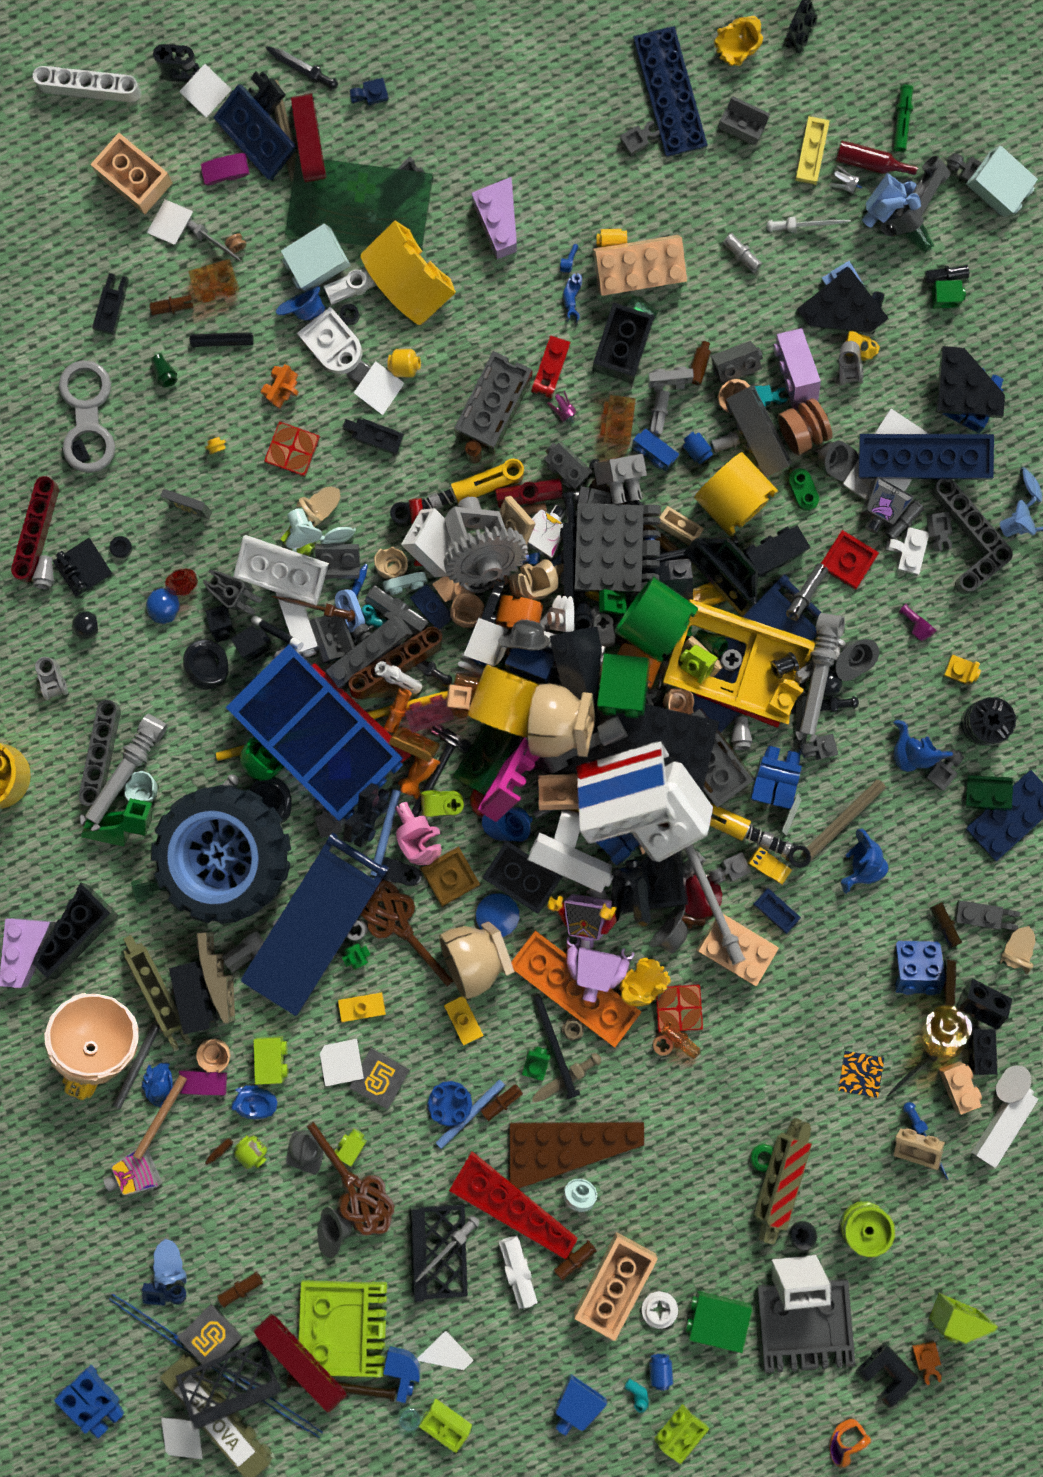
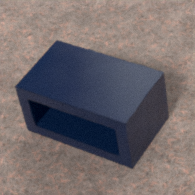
M512 648L505 662L507 672L538 684H549L557 668L553 652L548 649L526 650Z

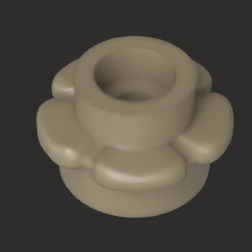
M570 1018L562 1026V1032L569 1040L579 1039L584 1033V1025L581 1021Z

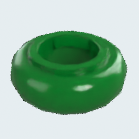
M760 1144L754 1147L750 1154L752 1166L758 1171L767 1172L769 1162L762 1165L758 1162L757 1158L764 1151L769 1153L771 1157L774 1148L768 1144Z

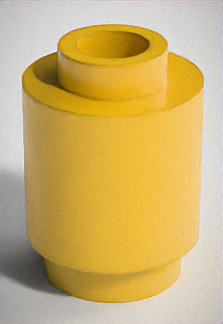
M601 229L600 234H596L597 247L602 248L627 243V231H622L621 229Z

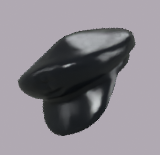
M209 639L192 642L184 652V670L193 686L202 690L219 687L226 680L229 671L228 659L225 651L218 643Z
M277 777L266 781L256 780L252 784L250 791L263 797V803L268 808L274 807L283 820L280 823L282 824L289 818L292 808V798L288 786Z

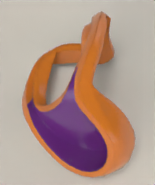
M848 1419L840 1423L830 1440L829 1450L831 1459L840 1468L850 1465L851 1454L857 1453L871 1444V1438L855 1419ZM857 1427L864 1438L852 1447H845L840 1441L841 1435L850 1428Z

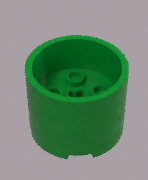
M653 576L633 600L617 625L615 633L660 663L663 660V653L668 655L681 639L690 623V616L694 617L696 615L698 607Z

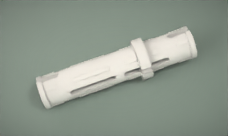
M382 661L375 667L376 674L384 677L388 683L397 684L411 691L412 694H418L422 689L420 681L401 672L396 666H390Z

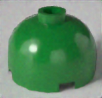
M255 737L247 741L240 753V764L249 777L256 780H269L279 774L284 768ZM275 745L274 748L283 756L282 751Z

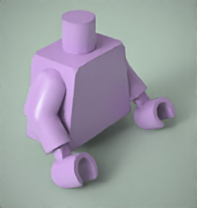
M568 937L566 942L568 949L567 966L571 978L577 981V985L585 987L583 1000L596 1002L598 990L608 992L609 988H615L626 977L629 964L634 957V952L631 953L630 957L624 955L625 949L621 951L619 956L579 947L580 939L578 937L577 943L571 944L569 942L570 937Z

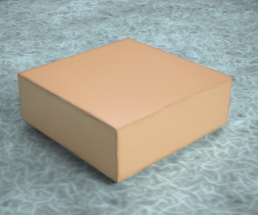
M449 685L446 707L469 710L472 688Z

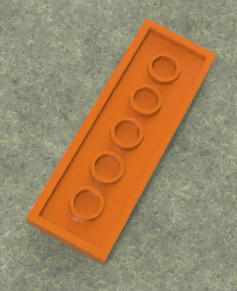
M536 930L511 961L514 971L613 1047L617 1046L641 1014L638 1008L627 1005L622 1000L621 995L609 988L608 992L598 990L596 1002L583 1000L585 987L577 985V981L571 978L567 966V954Z

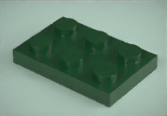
M484 724L452 777L485 795L519 738L512 733Z

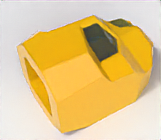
M848 332L845 342L854 341L859 345L861 360H870L878 354L880 346L869 336L858 334L857 332ZM846 353V354H845L846 356H849V357L854 356V354H852V353Z

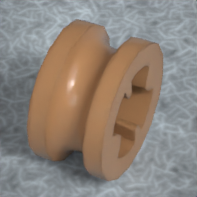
M240 233L230 236L225 241L226 247H229V250L234 254L244 249L247 244L242 240L243 236Z
M659 1035L653 1041V1049L661 1056L668 1055L673 1049V1042L668 1036ZM660 1039H665V1042L669 1044L668 1049L664 1048L665 1051H660V1047L657 1046V1042H661Z

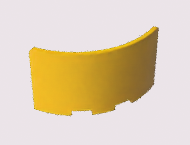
M394 221L361 253L360 257L369 275L383 294L414 323L421 325L447 302L456 291L451 278L440 271L431 261L426 263L420 254L423 251L416 243L411 231L399 222Z

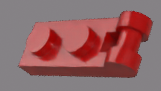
M550 335L532 386V393L538 394L539 392L545 394V397L552 399L571 342ZM542 380L549 381V386L541 384Z

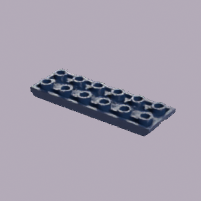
M675 26L633 36L655 121L660 131V139L665 156L669 157L708 147Z

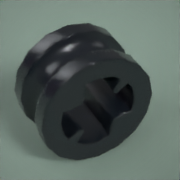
M346 304L340 310V317L346 325H354L358 322L360 314L355 305ZM346 311L355 312L356 314H353L354 318H345Z

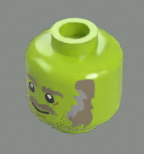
M247 1135L234 1147L236 1149L234 1153L235 1158L246 1169H251L253 1166L258 1169L267 1160L264 1157L267 1153V1148L256 1136L249 1137Z

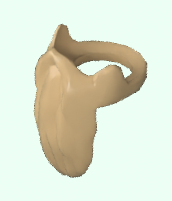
M332 486L325 487L310 499L301 497L296 506L304 509L309 521L314 522L313 527H315L337 507L341 497L340 490Z
M1029 926L1018 928L1012 933L1000 960V964L1005 961L1007 966L1012 968H1023L1025 974H1029L1031 969H1033V963L1030 962V958L1033 955V948L1036 942L1034 931Z

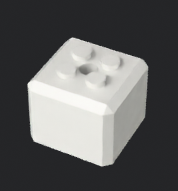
M672 762L665 766L667 799L675 813V820L668 821L670 823L668 827H661L658 824L632 832L651 860L658 862L705 838L710 825L713 806L683 764L678 762Z

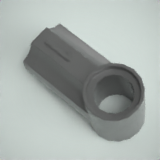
M253 932L244 938L241 944L222 956L224 963L232 972L241 968L251 959H254L264 943L259 932Z

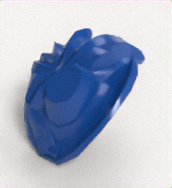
M160 1063L154 1068L148 1065L146 1074L143 1076L142 1089L149 1102L155 1106H162L173 1087L172 1074L169 1070L170 1063Z
M257 1085L235 1089L238 1095L232 1102V1111L235 1110L240 1116L247 1119H264L272 1116L276 1111L277 1099L272 1092L261 1089Z

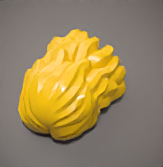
M755 16L737 18L727 27L719 28L717 30L718 36L713 41L714 47L717 48L716 52L722 53L720 60H724L729 66H740L748 56L756 53L763 42L761 22Z
M641 958L636 964V970L633 971L631 969L620 982L622 1000L627 1005L636 1007L649 1005L656 1000V996L665 992L664 990L667 989V985L671 982L668 972H663L664 966H660V963L655 961V959Z

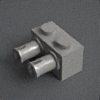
M643 454L593 464L597 485L607 484V486H610L612 504L626 502L623 482H626L629 501L643 499L639 479L642 476H647Z

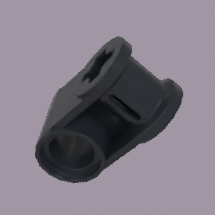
M383 857L381 866L384 864L389 867L383 880L394 883L398 882L408 886H415L420 883L422 874L418 868L395 859ZM411 870H414L413 874L416 875V879H411V881L408 882L409 878L406 877V873H410Z

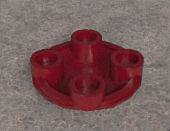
M706 875L720 906L723 896L719 884L714 885L713 881L710 882V876ZM690 876L686 880L689 905H685V912L696 918H705L713 915L697 876Z

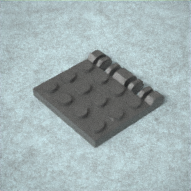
M578 503L575 591L599 592L607 589L623 593H639L647 583H642V581H649L653 576L659 580L658 574H642V568L660 567V562L656 560L642 561V558L660 557V541H643V538H659L660 532L656 530L643 531V525L661 524V519L657 518L661 516V506L651 504Z
M847 1279L828 1280L831 1290V1305L785 1310L774 1284L757 1285L765 1374L774 1373L773 1356H776L777 1372H783L782 1355H790L789 1365L791 1371H797L796 1354H800L802 1371L818 1370L817 1353L819 1352L821 1353L822 1369H828L827 1352L833 1351L835 1352L834 1362L837 1368H842L841 1351H844L845 1367H855L850 1294Z

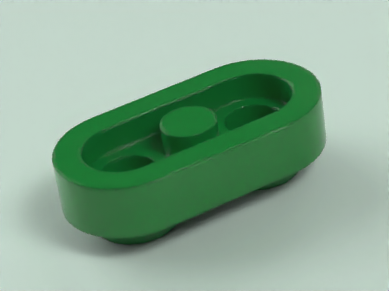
M798 468L793 470L788 482L797 505L804 511H811L819 503V495L812 478L805 469ZM797 476H802L804 481L798 482ZM805 496H810L812 502H807Z

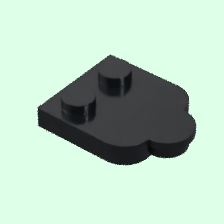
M496 580L481 619L491 623L495 622L496 615H493L505 581L499 582Z

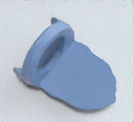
M164 1239L163 1242L157 1245L154 1252L153 1268L155 1275L153 1280L156 1289L159 1283L168 1285L175 1283L177 1280H181L183 1283L187 1282V1274L182 1268L178 1247L171 1240Z

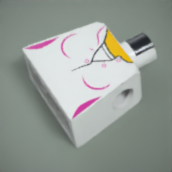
M555 505L550 514L540 510L532 518L536 524L527 545L551 561L561 542L560 529L563 528V523L560 521L566 514V511L560 506Z

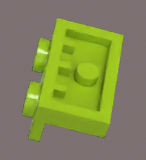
M682 1404L659 1431L654 1440L663 1453L679 1464H682L708 1432L709 1427Z

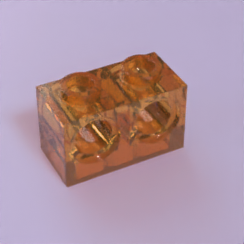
M230 259L188 271L195 296L199 302H211L220 295L232 296L237 290H240ZM223 277H230V280L228 282L221 283V279ZM205 282L210 283L206 289H200L201 284Z
M610 395L609 402H604L603 415H607L606 423L601 425L600 436H604L605 443L630 445L636 398ZM621 406L625 411L622 414H617L613 408ZM613 427H619L622 430V433L619 435H614L611 433L610 429Z

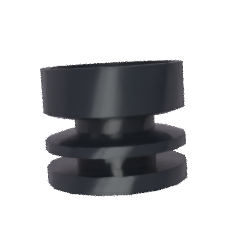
M987 697L971 704L964 711L961 718V728L965 737L970 742L979 746H990L1006 740L1013 733L1016 726V715L1013 708L1005 700L998 697ZM992 716L994 724L989 725L990 720L988 718Z

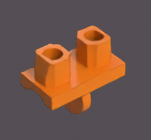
M286 364L283 367L274 366L271 372V377L275 379L272 386L266 384L261 390V394L279 409L285 400L288 401L290 395L297 397L299 394L295 389L298 383L296 381L298 374Z

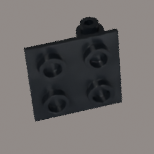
M801 0L788 28L789 31L784 38V46L789 49L794 46L798 53L801 52L803 46H806L809 32L817 23V14L811 0Z
M87 538L66 553L63 551L56 554L57 558L53 560V563L75 597L113 574L90 538Z

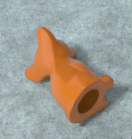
M415 756V761L409 769L408 777L400 779L398 782L401 792L406 795H413L415 799H418L421 794L419 783L431 776L441 762L434 758L428 762Z

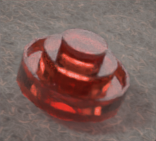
M191 569L175 570L165 580V586L170 594L182 596L191 593L198 583L196 573Z

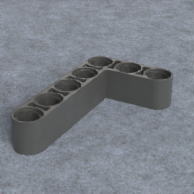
M940 479L932 488L934 498L946 512L950 513V517L984 555V557L959 576L955 582V587L959 593L969 594L1012 559L1013 551L952 479ZM939 485L946 486L948 494L942 493ZM955 501L959 502L962 505V510L955 509L953 503ZM968 518L975 520L976 527H971L968 524ZM985 534L990 538V544L983 542L982 535ZM997 551L1004 554V561L997 558ZM980 565H985L987 567V574L981 573L979 569ZM963 578L970 580L971 588H966L963 585Z

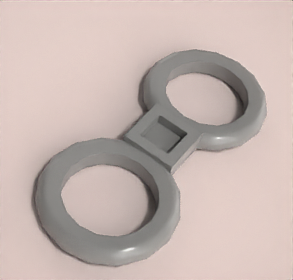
M82 360L69 365L60 376L59 390L61 397L68 405L75 408L76 426L64 438L63 453L71 467L80 472L93 473L107 467L115 454L113 436L106 428L99 425L98 407L110 395L111 381L109 374L102 366L93 361ZM82 370L98 374L102 381L100 393L95 398L87 401L74 398L68 390V383L72 375ZM87 432L100 435L106 443V451L103 457L97 462L90 464L77 460L72 452V445L75 439Z

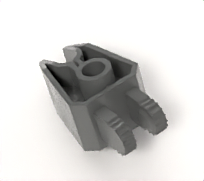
M209 570V573L215 576L219 583L215 585L208 580H203L209 592L227 608L233 610L242 609L251 615L255 613L251 606L245 604L248 598L256 603L262 601L261 597L252 592V584L219 571Z

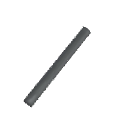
M152 1023L113 1106L117 1108L122 1107L160 1029L158 1025Z

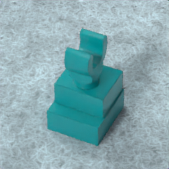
M770 385L755 386L765 407L771 402L782 405L788 400L787 398L781 399L779 397V393H783L786 388L781 387L771 393Z

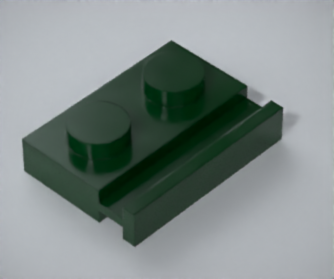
M968 775L966 808L1012 811V777Z

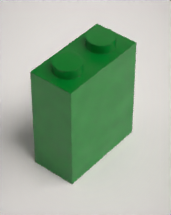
M604 654L597 704L602 714L614 716L616 713H623L626 717L638 718V715L644 716L650 671L649 658Z
M697 1291L696 1297L692 1296L690 1310H693L691 1319L687 1318L685 1332L688 1333L687 1336L690 1341L743 1353L753 1308L747 1302Z

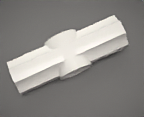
M364 268L362 270H352L346 277L325 285L324 289L332 305L353 295H362L367 289L377 285L367 269ZM359 279L363 281L359 286L352 285L354 280Z
M518 1236L505 1238L499 1241L506 1264L504 1266L509 1284L513 1287L519 1309L531 1307L537 1303V1299L531 1282L532 1276L528 1269L527 1259H524Z

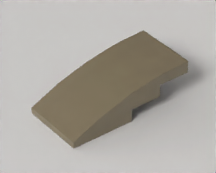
M214 932L197 933L199 956L205 982L222 1021L229 1023L235 1020L233 975L224 976L223 953L215 954Z

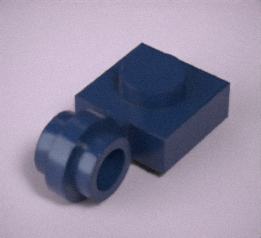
M143 1283V1304L165 1306L166 1301H170L175 1305H179L187 1297L185 1288L180 1285H175L167 1291L166 1285L158 1284L156 1289L154 1283Z

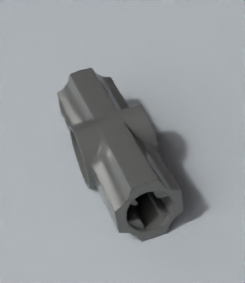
M375 585L364 600V602L381 612L387 620L393 616H400L414 636L424 631L429 624L427 620L410 610L411 608L396 597H391Z

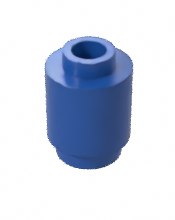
M692 432L683 439L685 442L682 445L693 461H697L699 465L713 455L711 452L712 448L700 432L697 434Z
M668 1354L652 1355L649 1362L651 1386L656 1387V1390H668L669 1386L673 1385L672 1361L669 1360Z

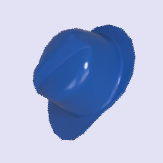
M313 287L282 303L276 309V314L286 315L293 313L302 320L316 318L325 311V306L318 295L320 287Z
M512 807L496 822L484 815L482 826L487 835L495 840L519 842L529 837L530 823L533 818L524 809Z

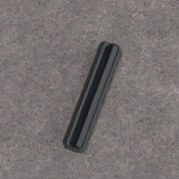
M252 332L191 334L189 342L191 347L253 345L254 335Z

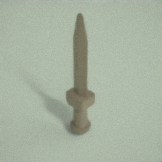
M593 1053L591 1054L592 1057L583 1063H575L570 1066L569 1073L572 1081L575 1079L579 1081L584 1077L587 1070L596 1064L599 1066L601 1064L600 1055ZM559 1076L539 1089L532 1101L539 1102L565 1087L562 1077Z

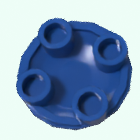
M501 893L485 897L479 903L476 910V921L479 928L482 929L481 924L490 922L500 930L502 937L512 933L520 919L516 902L509 896Z
M453 1081L442 1082L435 1086L428 1100V1108L432 1119L445 1126H455L465 1121L472 1108V1099L467 1088Z

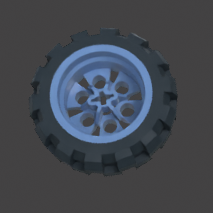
M218 785L206 787L184 795L171 805V810L167 814L162 815L155 828V833L158 834L157 840L151 843V861H156L158 872L153 874L159 889L165 887L170 894L168 901L179 911L186 910L191 913L192 919L205 923L211 921H218L220 924L233 923L259 912L280 893L279 888L282 882L287 880L291 865L287 861L288 851L291 850L289 834H284L280 823L283 820L274 807L268 808L263 803V797L250 790H240L236 786ZM212 820H218L219 829L215 828ZM229 825L235 830L234 836H230L227 832ZM208 831L214 835L212 842L207 839ZM243 832V834H244L245 836L242 837V838H239V836H240L241 833ZM195 841L203 845L201 849L192 848V843ZM244 841H247L250 845L249 852L243 848ZM223 852L224 856L218 857L217 853ZM202 854L208 855V864L202 860ZM246 856L252 857V862ZM239 862L245 865V873L239 871ZM205 869L211 870L206 879L200 875ZM218 869L225 874L224 879L218 876ZM232 875H233V877H234V879H235V881H236V883H237V885H238V886L233 887V888H232V886H231V876H232Z

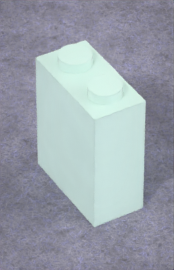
M1000 145L988 153L966 185L997 213L1006 217L1011 214L1015 215L1021 209V202L1034 191L1035 188L1033 186L1038 179Z
M325 223L281 250L284 256L282 261L285 267L291 270L294 275L292 277L294 284L298 289L301 288L304 291L321 285L351 266L333 231Z

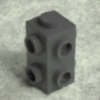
M751 341L710 356L714 374L721 384L744 375L753 374L755 371L762 369L760 362L763 359L762 352Z
M559 442L557 445L552 443L545 451L547 453V456L544 458L547 462L546 466L553 473L558 472L563 477L561 479L562 482L569 488H578L593 472L563 442Z

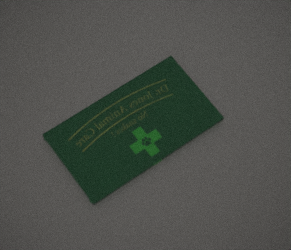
M296 156L285 235L302 238L325 223L333 231L338 243L368 247L394 221H397L411 231L416 243L423 251L422 247L434 174L324 159L326 179L305 183L300 156Z

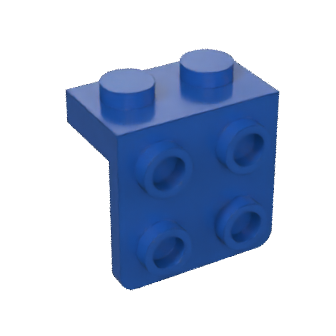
M898 941L896 943L899 975L895 983L896 993H903L905 995H912L914 993H924L926 995L940 994L946 981L940 943Z

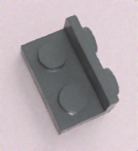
M315 544V558L329 563L325 579H353L360 577L359 544Z

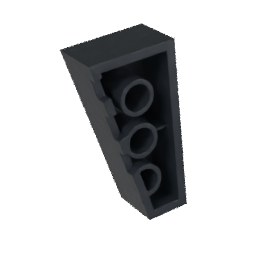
M80 882L76 889L77 892L69 900L65 912L57 920L53 932L49 938L47 937L32 962L47 979L57 980L119 916L87 884Z

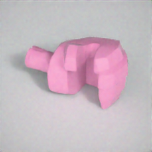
M403 802L395 807V811H397L403 823L396 831L398 844L412 864L430 865L441 855L442 849L440 844L426 848L425 843L428 839L438 836L440 830L437 827H430L425 816L415 818L408 803Z

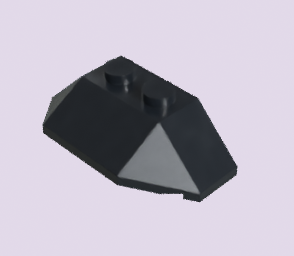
M696 538L683 552L741 617L745 616L756 604L758 569L729 538Z

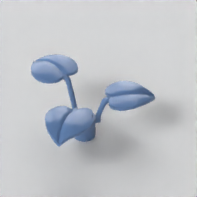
M1025 467L1021 468V470H1023L1024 482L1031 494V500L1027 504L1023 500L1018 501L1016 512L1012 514V517L1000 521L1001 530L1006 537L1016 533H1020V535L1029 533L1033 536L1036 532L1043 531V527L1035 528L1028 509L1036 500L1038 502L1042 501V491L1036 478Z

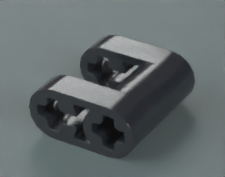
M160 44L153 50L155 62L166 81L188 83L200 70L199 65L196 63L194 52L188 46ZM188 54L189 57L186 60H182V57ZM190 68H194L195 71L192 73V76H189L186 72L190 71Z
M883 1343L857 1368L856 1374L863 1382H867L883 1369L894 1381L880 1394L879 1399L890 1408L915 1386L919 1378L887 1343Z

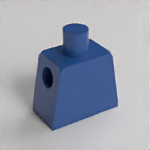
M570 1374L555 1407L556 1414L561 1417L555 1428L563 1435H567L572 1426L583 1431L606 1407V1398Z

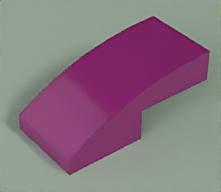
M244 153L223 156L201 163L204 183L207 186L227 179L234 181L250 175L246 154Z
M179 1071V1075L187 1078L180 1094L226 1095L227 1072Z

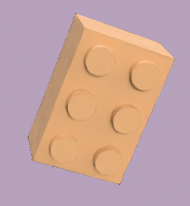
M120 133L113 138L90 164L97 176L144 215L173 183L169 174Z
M724 915L731 934L738 936L739 941L737 942L746 959L741 963L732 965L726 948L722 947L723 935L716 919H714L696 951L752 985L757 986L779 947Z

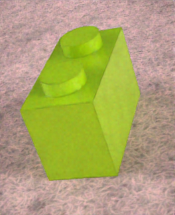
M283 1036L256 1037L253 1039L255 1085L283 1083L285 1077H288V1064H284V1055L288 1053L287 1041H283Z

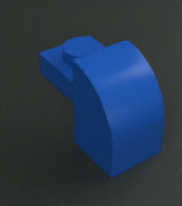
M390 1346L383 1374L401 1378L396 1401L405 1403L407 1396H412L414 1382L410 1380L419 1382L421 1369L417 1358L411 1352Z

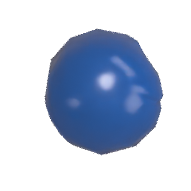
M165 588L154 590L146 602L148 616L155 623L166 624L172 622L180 609L178 596L172 590Z

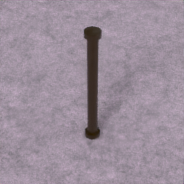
M288 1374L286 1388H303L291 1374ZM339 1383L347 1394L390 1399V1402L395 1401V1387L383 1389Z

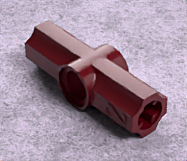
M560 478L535 483L525 482L522 485L495 489L498 509L501 508L505 497L512 496L519 505H533L536 502L562 498ZM531 489L535 492V495L532 498H526L523 492Z

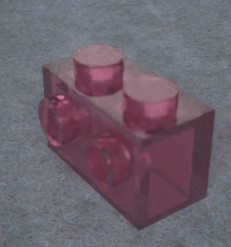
M442 694L429 698V703L422 705L421 701L408 705L409 709L405 711L411 732L413 733L453 720L455 716L452 708L446 707L447 697L443 698Z

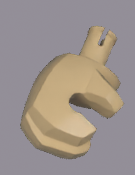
M544 559L535 566L524 564L520 567L521 573L512 574L509 578L511 595L515 599L523 597L535 601L548 597L558 588V578H561V573L564 572V563L553 566L549 560Z

